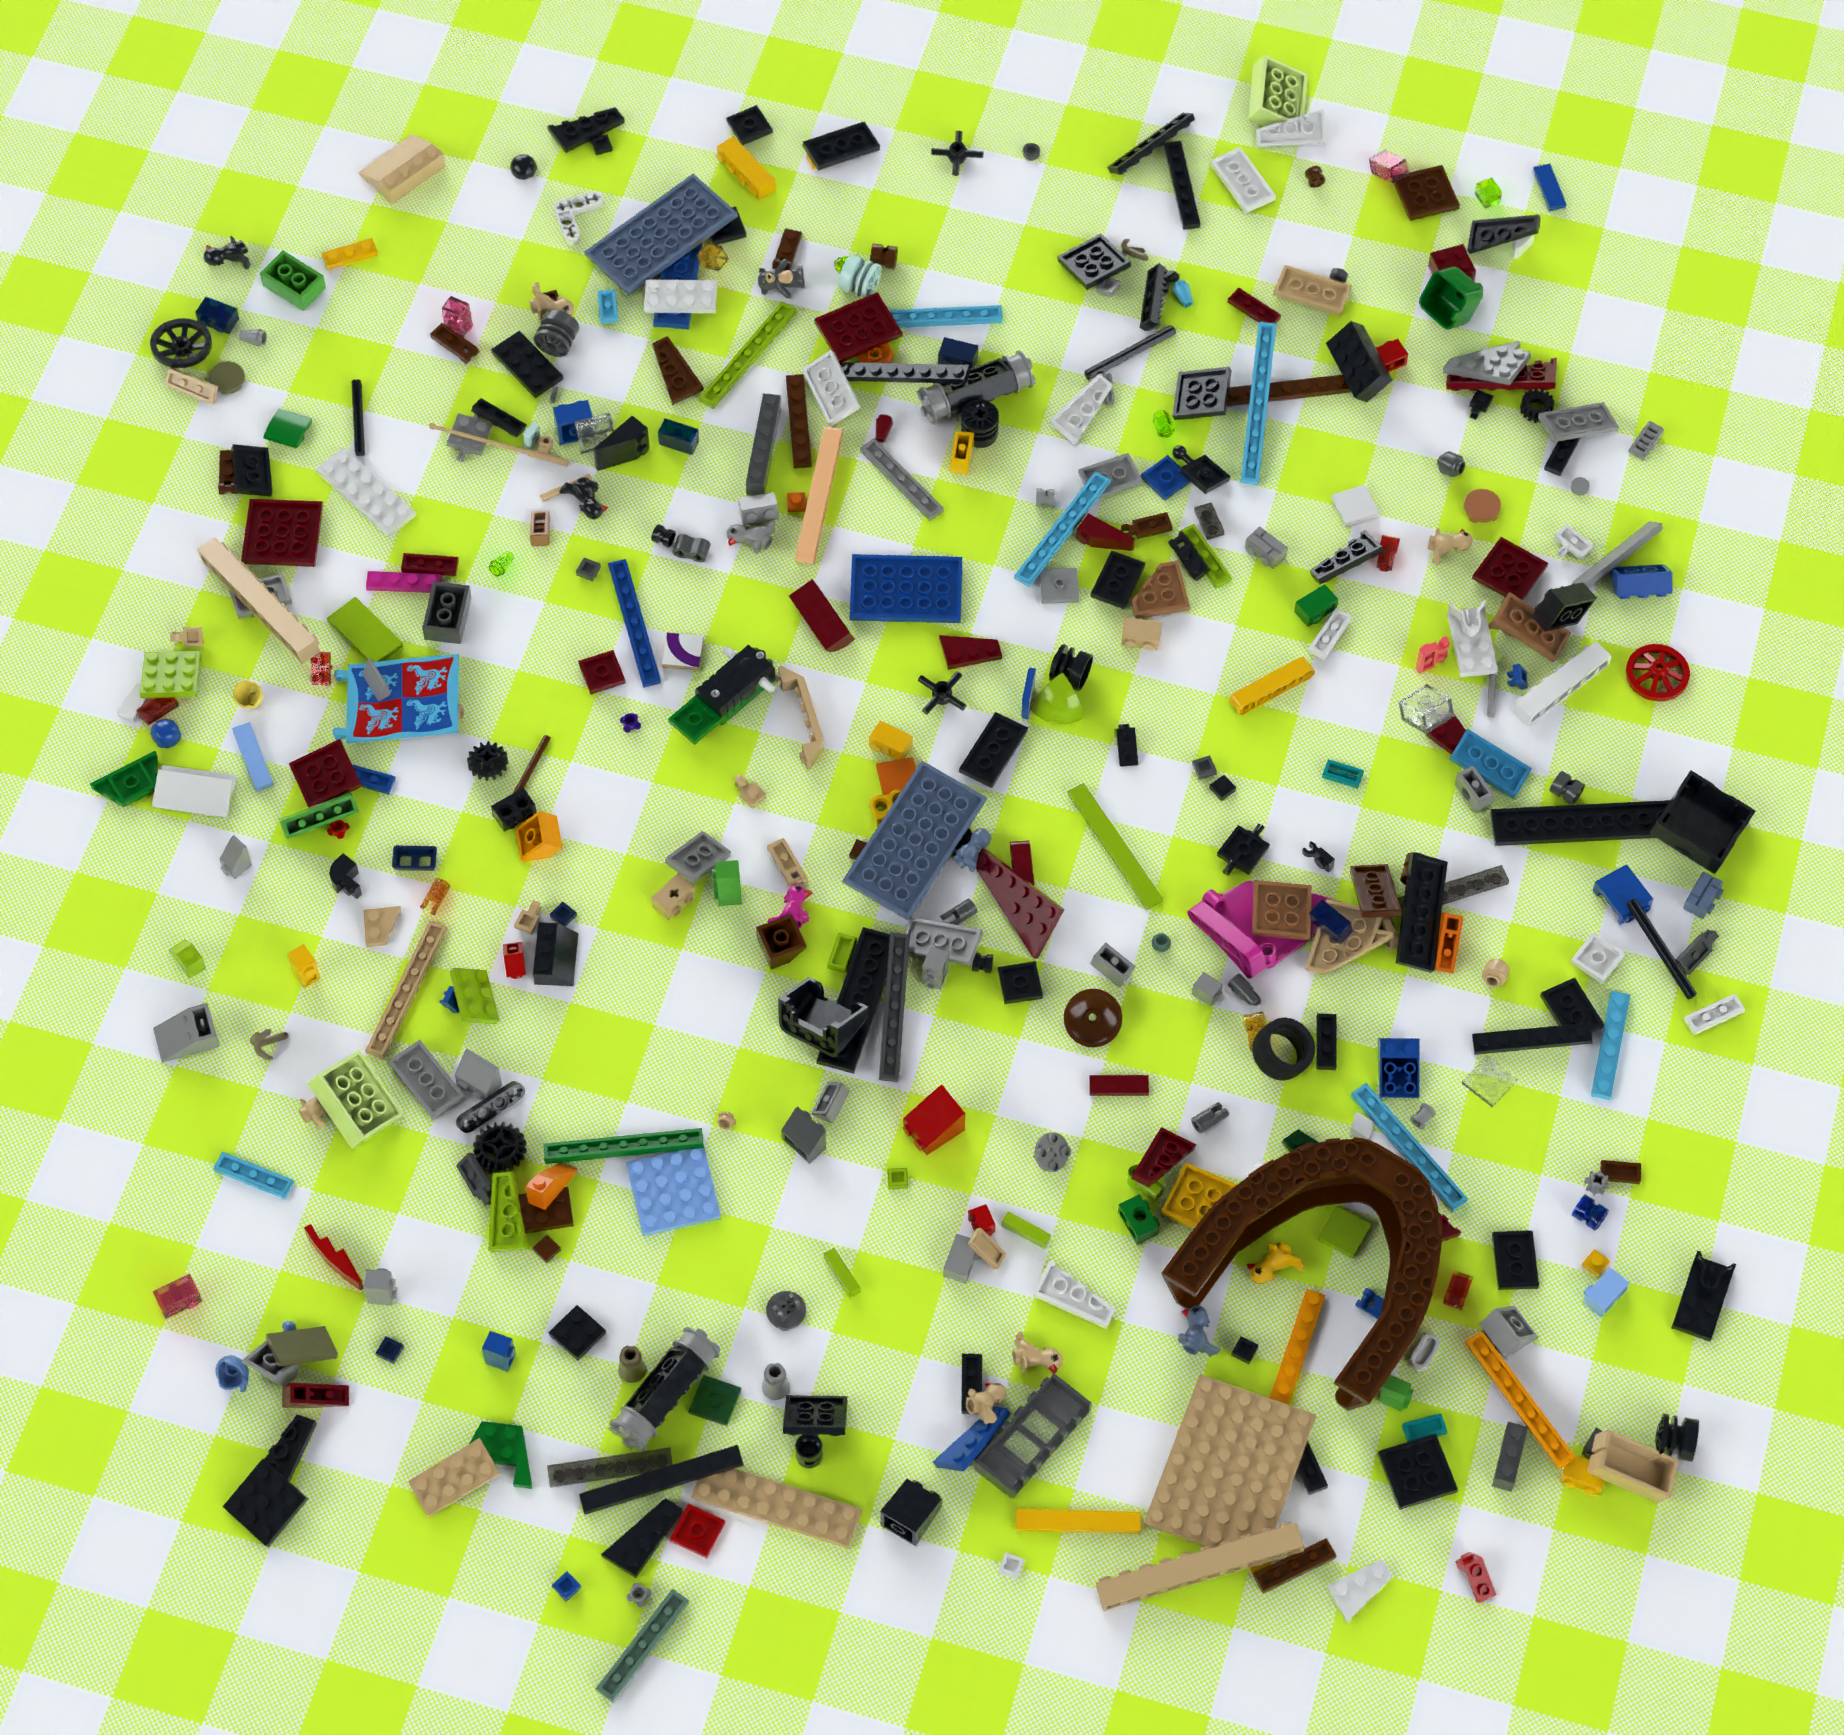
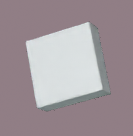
M1005 1552L998 1573L1018 1580L1025 1559Z

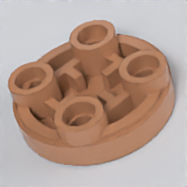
M1476 489L1466 496L1464 511L1471 522L1486 523L1495 521L1498 518L1501 501L1494 492L1487 489Z

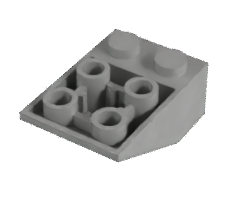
M208 1003L187 1008L153 1028L162 1063L220 1047Z

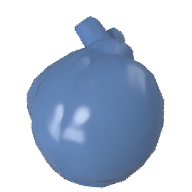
M235 1355L222 1357L215 1368L218 1385L224 1390H233L240 1387V1392H245L249 1381L248 1366L243 1364L242 1359Z

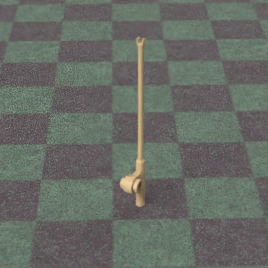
M434 423L429 424V429L431 430L436 429L566 467L569 464L568 459L549 455V451L553 448V439L550 436H542L539 441V449L535 451L444 428Z

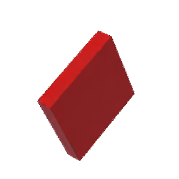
M688 1503L669 1540L707 1559L726 1521Z

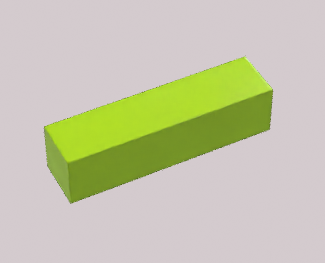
M1009 1211L1002 1220V1227L1043 1249L1047 1247L1051 1240V1234Z
M835 1247L825 1252V1261L849 1298L860 1293L861 1287Z

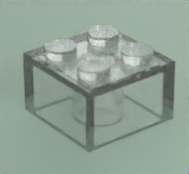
M1428 684L1398 702L1401 719L1425 734L1454 717L1452 699Z

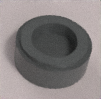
M1035 143L1026 144L1023 147L1024 158L1031 161L1038 159L1040 147Z
M1333 268L1329 277L1330 279L1345 283L1348 273L1343 269Z

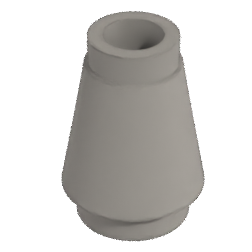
M262 329L241 330L239 332V340L260 347L266 344L267 333Z

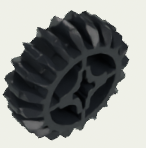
M495 1122L494 1127L487 1124L486 1131L480 1130L481 1135H476V1142L473 1143L475 1148L473 1154L476 1156L482 1169L487 1167L488 1172L494 1169L495 1173H498L499 1170L506 1172L508 1168L513 1171V1165L519 1167V1160L524 1161L525 1157L523 1154L527 1153V1143L524 1139V1134L520 1133L518 1127L513 1129L511 1123L506 1127L505 1122L498 1126ZM505 1137L513 1140L515 1144H511V1142L506 1141ZM484 1151L495 1155V1159L489 1157Z

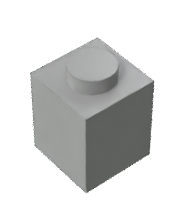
M1203 972L1194 983L1191 995L1211 1007L1215 1001L1219 1002L1223 996V984Z

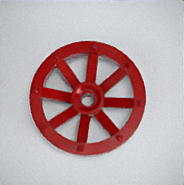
M1649 644L1638 648L1631 654L1626 665L1625 674L1629 686L1635 693L1645 699L1662 702L1672 700L1684 692L1689 682L1690 668L1683 655L1674 648L1662 644ZM1649 653H1660L1659 659L1655 660ZM1665 655L1671 657L1674 661L1665 662ZM1642 656L1650 664L1635 662ZM1680 666L1682 675L1669 668ZM1633 670H1648L1637 679H1635ZM1667 675L1681 683L1673 689ZM1651 677L1653 681L1649 691L1640 684ZM1662 680L1667 692H1656L1658 681Z

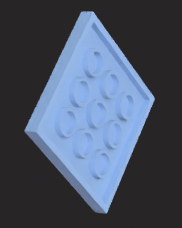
M705 1147L679 1150L626 1162L643 1236L721 1219Z

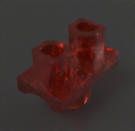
M320 651V653L310 659L311 685L329 686L331 685V670L333 669V665H331V652Z

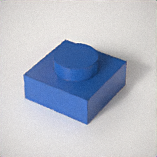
M568 1571L552 1584V1588L565 1602L582 1588Z

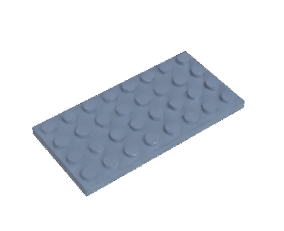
M692 174L584 251V254L629 296L643 286L646 280L654 278L737 218V212L696 175Z
M921 761L853 863L842 883L909 921L954 852V849L958 846L986 803L987 797L928 763Z

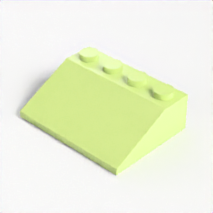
M1264 54L1253 65L1248 119L1262 126H1269L1303 116L1305 114L1308 74Z
M360 1049L321 1072L307 1083L352 1149L404 1115Z

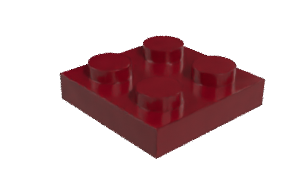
M614 650L578 661L590 695L626 684Z

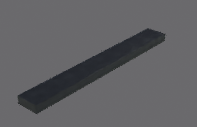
M735 1445L580 1493L579 1497L583 1512L587 1515L744 1466L739 1446Z

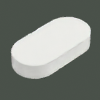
M1425 1334L1420 1338L1409 1359V1364L1413 1370L1424 1371L1430 1365L1440 1346V1341L1435 1335Z

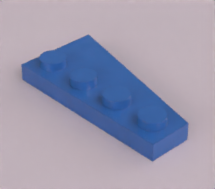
M993 1406L992 1411L997 1416L995 1423L984 1424V1420L979 1419L933 1461L935 1467L964 1472L1011 1415L1008 1408Z

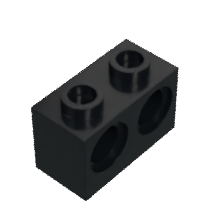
M524 788L491 805L492 815L504 832L515 828L519 823L537 813L535 803Z

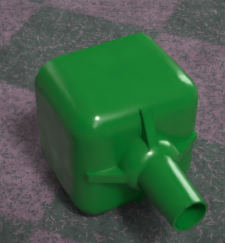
M1457 267L1442 269L1431 275L1419 298V305L1441 327L1450 330L1465 325L1471 320L1483 298V286L1481 283H1475L1471 277H1468Z

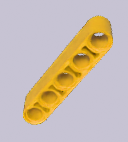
M1299 657L1234 692L1229 697V702L1239 715H1244L1307 681L1315 674V670L1305 657Z

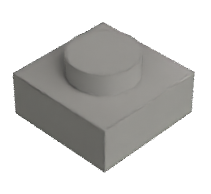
M1109 278L1098 284L1096 292L1113 297L1120 287V281Z

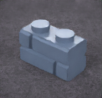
M1702 872L1685 901L1684 910L1691 914L1694 913L1695 916L1704 919L1707 913L1711 914L1715 907V904H1713L1714 900H1719L1724 892L1721 889L1723 881L1712 877V875L1706 872Z

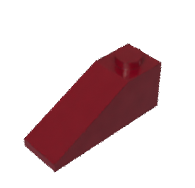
M1089 513L1077 528L1076 539L1082 544L1095 548L1134 550L1135 538Z
M289 1383L282 1387V1408L303 1409L349 1406V1385Z

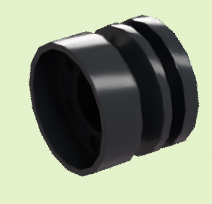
M973 400L967 403L961 412V431L974 433L975 448L991 446L998 437L999 411L989 401Z
M1062 644L1052 660L1049 680L1052 681L1063 673L1068 678L1073 689L1081 691L1090 673L1093 655L1081 650L1075 657V648L1071 647L1068 650V645Z
M1663 1413L1655 1435L1656 1450L1659 1451V1454L1664 1453L1666 1448V1455L1672 1456L1675 1449L1677 1450L1678 1460L1692 1462L1697 1447L1699 1420L1684 1417L1681 1426H1679L1676 1415H1673L1669 1424V1414Z

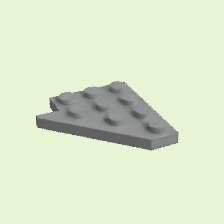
M1520 341L1450 358L1443 366V373L1510 385L1531 359V352L1520 349Z

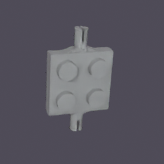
M458 413L452 430L488 439L493 424L481 420V417L477 416V414L469 417ZM451 433L447 440L448 447L459 451L456 458L459 462L460 459L461 462H464L466 454L482 456L486 443Z

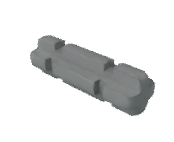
M1104 373L1103 377L1112 384V389L1105 398V404L1107 406L1114 405L1112 374Z

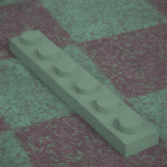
M674 1589L668 1593L596 1687V1691L612 1703L616 1700L688 1606L689 1600Z

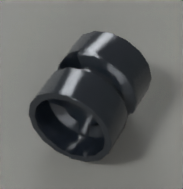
M802 1434L797 1439L795 1445L797 1462L804 1468H814L820 1464L823 1457L821 1439L818 1436Z

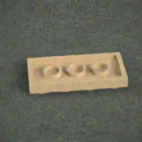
M1284 265L1273 291V296L1341 316L1352 285Z
M479 1438L412 1478L408 1483L425 1513L430 1518L501 1474Z

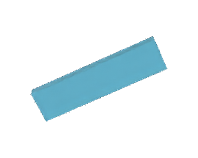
M225 1152L221 1153L213 1168L217 1173L282 1199H286L294 1184V1180Z

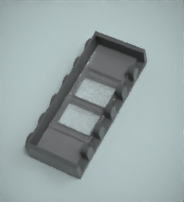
M1055 1373L1050 1378L1046 1377L1040 1384L1041 1388L1037 1392L1034 1391L1030 1394L1024 1407L1020 1406L1015 1411V1417L1010 1422L1006 1421L1004 1423L1001 1433L997 1437L994 1435L988 1442V1447L984 1452L981 1450L974 1459V1470L1011 1499L1018 1494L1091 1411L1092 1402Z

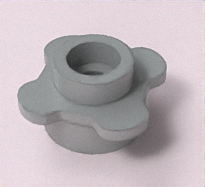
M635 1583L630 1593L626 1596L627 1601L636 1603L638 1607H643L647 1597L651 1596V1590L646 1589L639 1583Z

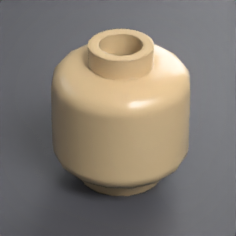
M1491 959L1483 969L1482 978L1490 987H1501L1505 984L1510 974V968L1501 959Z

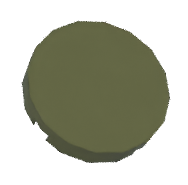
M221 362L210 370L209 382L218 386V391L222 392V394L235 393L242 388V384L245 382L244 370L235 362Z

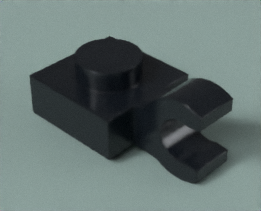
M1477 390L1470 401L1469 406L1472 407V413L1469 418L1476 420L1481 411L1486 413L1494 396Z
M1310 841L1309 847L1312 850L1309 851L1303 848L1302 854L1305 857H1314V861L1320 869L1330 872L1334 867L1335 858L1322 847L1318 848L1314 842Z

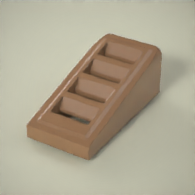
M532 511L530 522L531 546H548L550 540V511Z

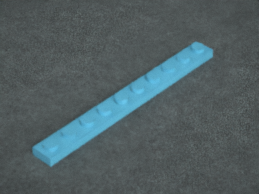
M1259 322L1240 480V483L1259 484L1277 325L1273 323Z

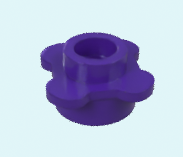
M628 713L620 718V723L624 726L623 731L626 733L641 728V723L638 722V715L635 713Z

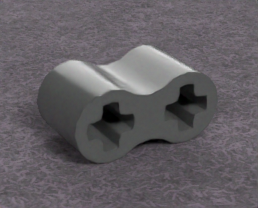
M679 534L672 553L678 558H689L696 562H705L711 544L703 538H693L686 534Z

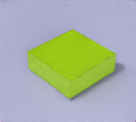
M907 1168L887 1169L888 1190L908 1189Z

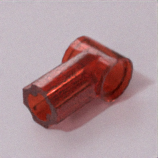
M1382 535L1380 545L1383 547L1384 552L1378 555L1376 566L1380 571H1392L1400 538Z

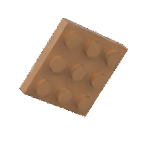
M1254 880L1252 935L1309 941L1311 934L1312 885Z

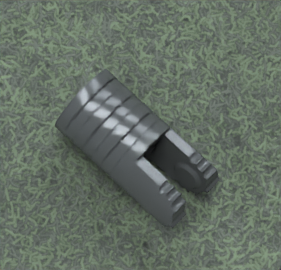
M968 898L939 917L942 920H946L954 914L956 919L949 924L958 925L978 911L973 901Z
M1241 974L1235 975L1229 981L1228 986L1241 1000L1243 999L1247 1004L1253 1006L1261 1003L1262 1000L1253 990L1254 987Z
M1218 1102L1192 1117L1191 1122L1198 1133H1202L1228 1117L1230 1112L1226 1108L1222 1109V1105Z

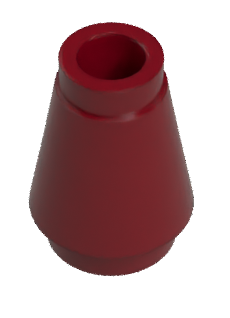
M881 414L876 419L875 440L877 442L884 443L893 426V418L889 415Z

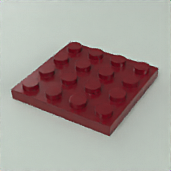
M250 499L241 562L249 565L315 567L323 501Z

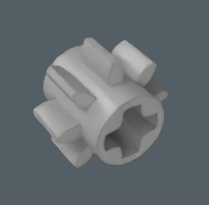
M1601 1170L1596 1173L1590 1171L1589 1177H1586L1584 1183L1588 1184L1585 1190L1593 1193V1196L1599 1193L1604 1195L1605 1189H1608L1610 1185L1606 1182L1608 1175L1604 1176Z

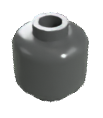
M1451 451L1440 455L1437 460L1439 471L1450 477L1461 475L1466 466L1463 456Z

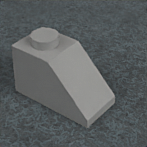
M233 835L219 859L222 872L236 879L252 863L247 846Z

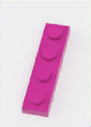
M368 571L366 591L430 593L433 581L441 582L442 576L441 574Z

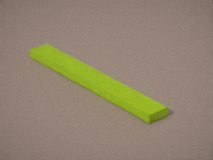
M781 301L700 395L699 401L715 409L796 314V309Z
M1082 783L1068 790L1067 795L1145 909L1148 910L1163 902V897L1086 785Z

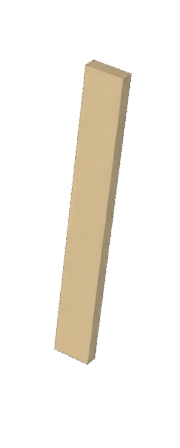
M429 921L365 1050L366 1054L384 1060L448 931L446 926Z

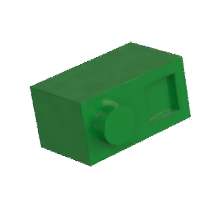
M1324 584L1296 601L1294 612L1309 627L1312 624L1319 623L1323 617L1333 612L1337 608L1338 598Z

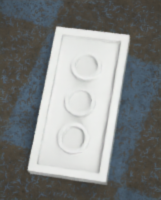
M1241 147L1210 160L1211 167L1245 214L1276 200V195Z
M646 280L644 312L716 313L717 280Z
M832 350L802 369L831 427L861 408Z

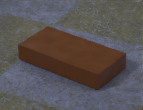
M1601 1160L1600 1170L1604 1176L1608 1175V1182L1640 1184L1641 1163Z

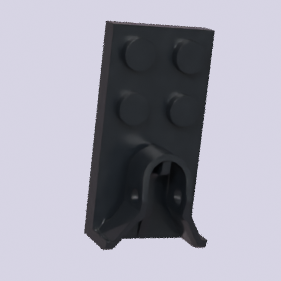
M1697 1250L1671 1328L1710 1342L1736 1264L1733 1263L1727 1267L1707 1260Z

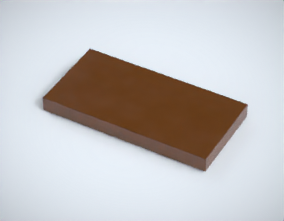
M1388 864L1350 866V875L1362 918L1401 916V908Z

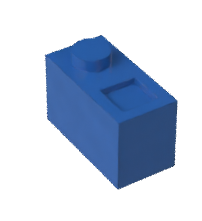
M490 1331L482 1347L485 1364L508 1372L516 1355L513 1339Z

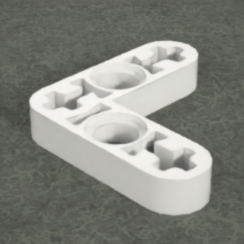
M595 191L557 201L554 204L555 216L567 244L575 245L580 241V234L574 215L593 211L603 206V195L600 192ZM577 202L583 203V206L575 207L574 204ZM565 220H570L572 222L569 225L562 224V222ZM571 230H572V235L574 236V237H572V238H571V236H569V231H571Z

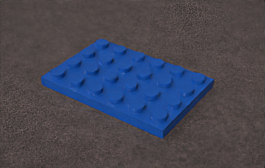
M852 554L849 621L961 623L962 557Z

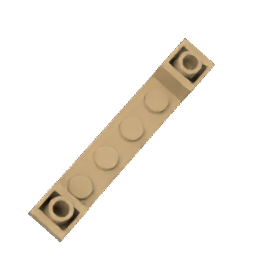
M778 666V674L775 675L777 685H781L783 692L795 689L797 698L800 697L801 702H799L801 712L806 715L804 718L805 726L807 729L810 728L811 731L809 733L810 743L802 744V752L799 753L801 763H805L808 770L812 768L823 751L824 739L805 678L783 666Z

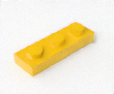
M372 238L322 252L327 270L378 256Z

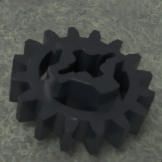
M487 741L486 745L480 742L479 748L473 746L474 752L469 751V757L467 758L468 769L472 771L473 776L478 774L479 780L482 777H485L486 781L489 780V777L496 780L495 775L502 776V770H507L506 765L509 764L507 752L504 751L503 746L498 748L496 742L493 745H490V741Z

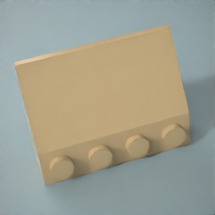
M411 134L358 173L386 200L393 204L445 168L446 165L444 153L433 143Z

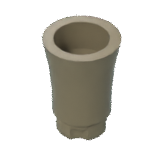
M627 1345L623 1347L619 1355V1376L629 1383L638 1382L643 1379L647 1371L641 1352L636 1346Z

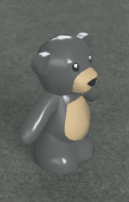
M783 259L775 273L760 268L758 286L761 289L762 295H766L768 291L777 288L785 298L790 299L791 293L785 287L805 288L803 266L784 271L788 261Z

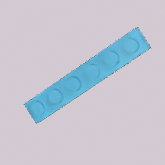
M1612 990L1610 992L1591 1091L1592 1097L1605 1100L1611 1099L1630 994Z

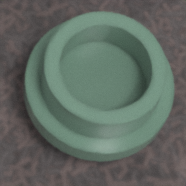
M1159 933L1152 939V947L1158 952H1165L1171 946L1170 938L1164 933Z

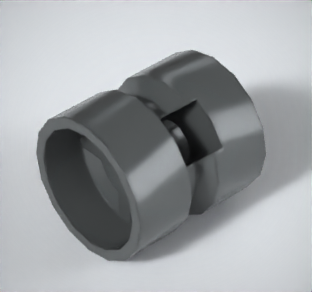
M1562 770L1554 779L1549 791L1558 797L1563 796L1564 801L1574 805L1582 794L1585 784L1577 779L1572 780V776Z

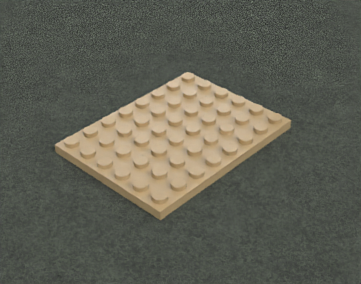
M1199 1374L1144 1520V1526L1203 1547L1211 1546V1548L1220 1546L1219 1543L1225 1540H1231V1542L1240 1540L1239 1537L1245 1534H1251V1536L1260 1534L1259 1531L1265 1528L1276 1529L1313 1428L1316 1414Z

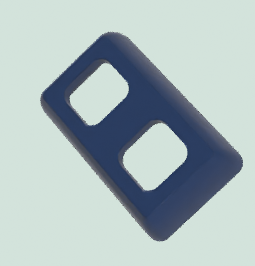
M396 845L393 848L392 867L395 870L434 871L437 847ZM401 857H412L411 865L401 866ZM420 857H430V866H419Z

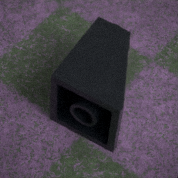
M906 1479L880 1511L881 1526L910 1544L917 1546L942 1507L941 1496L935 1491L931 1490L929 1492L924 1489L923 1485L916 1480Z

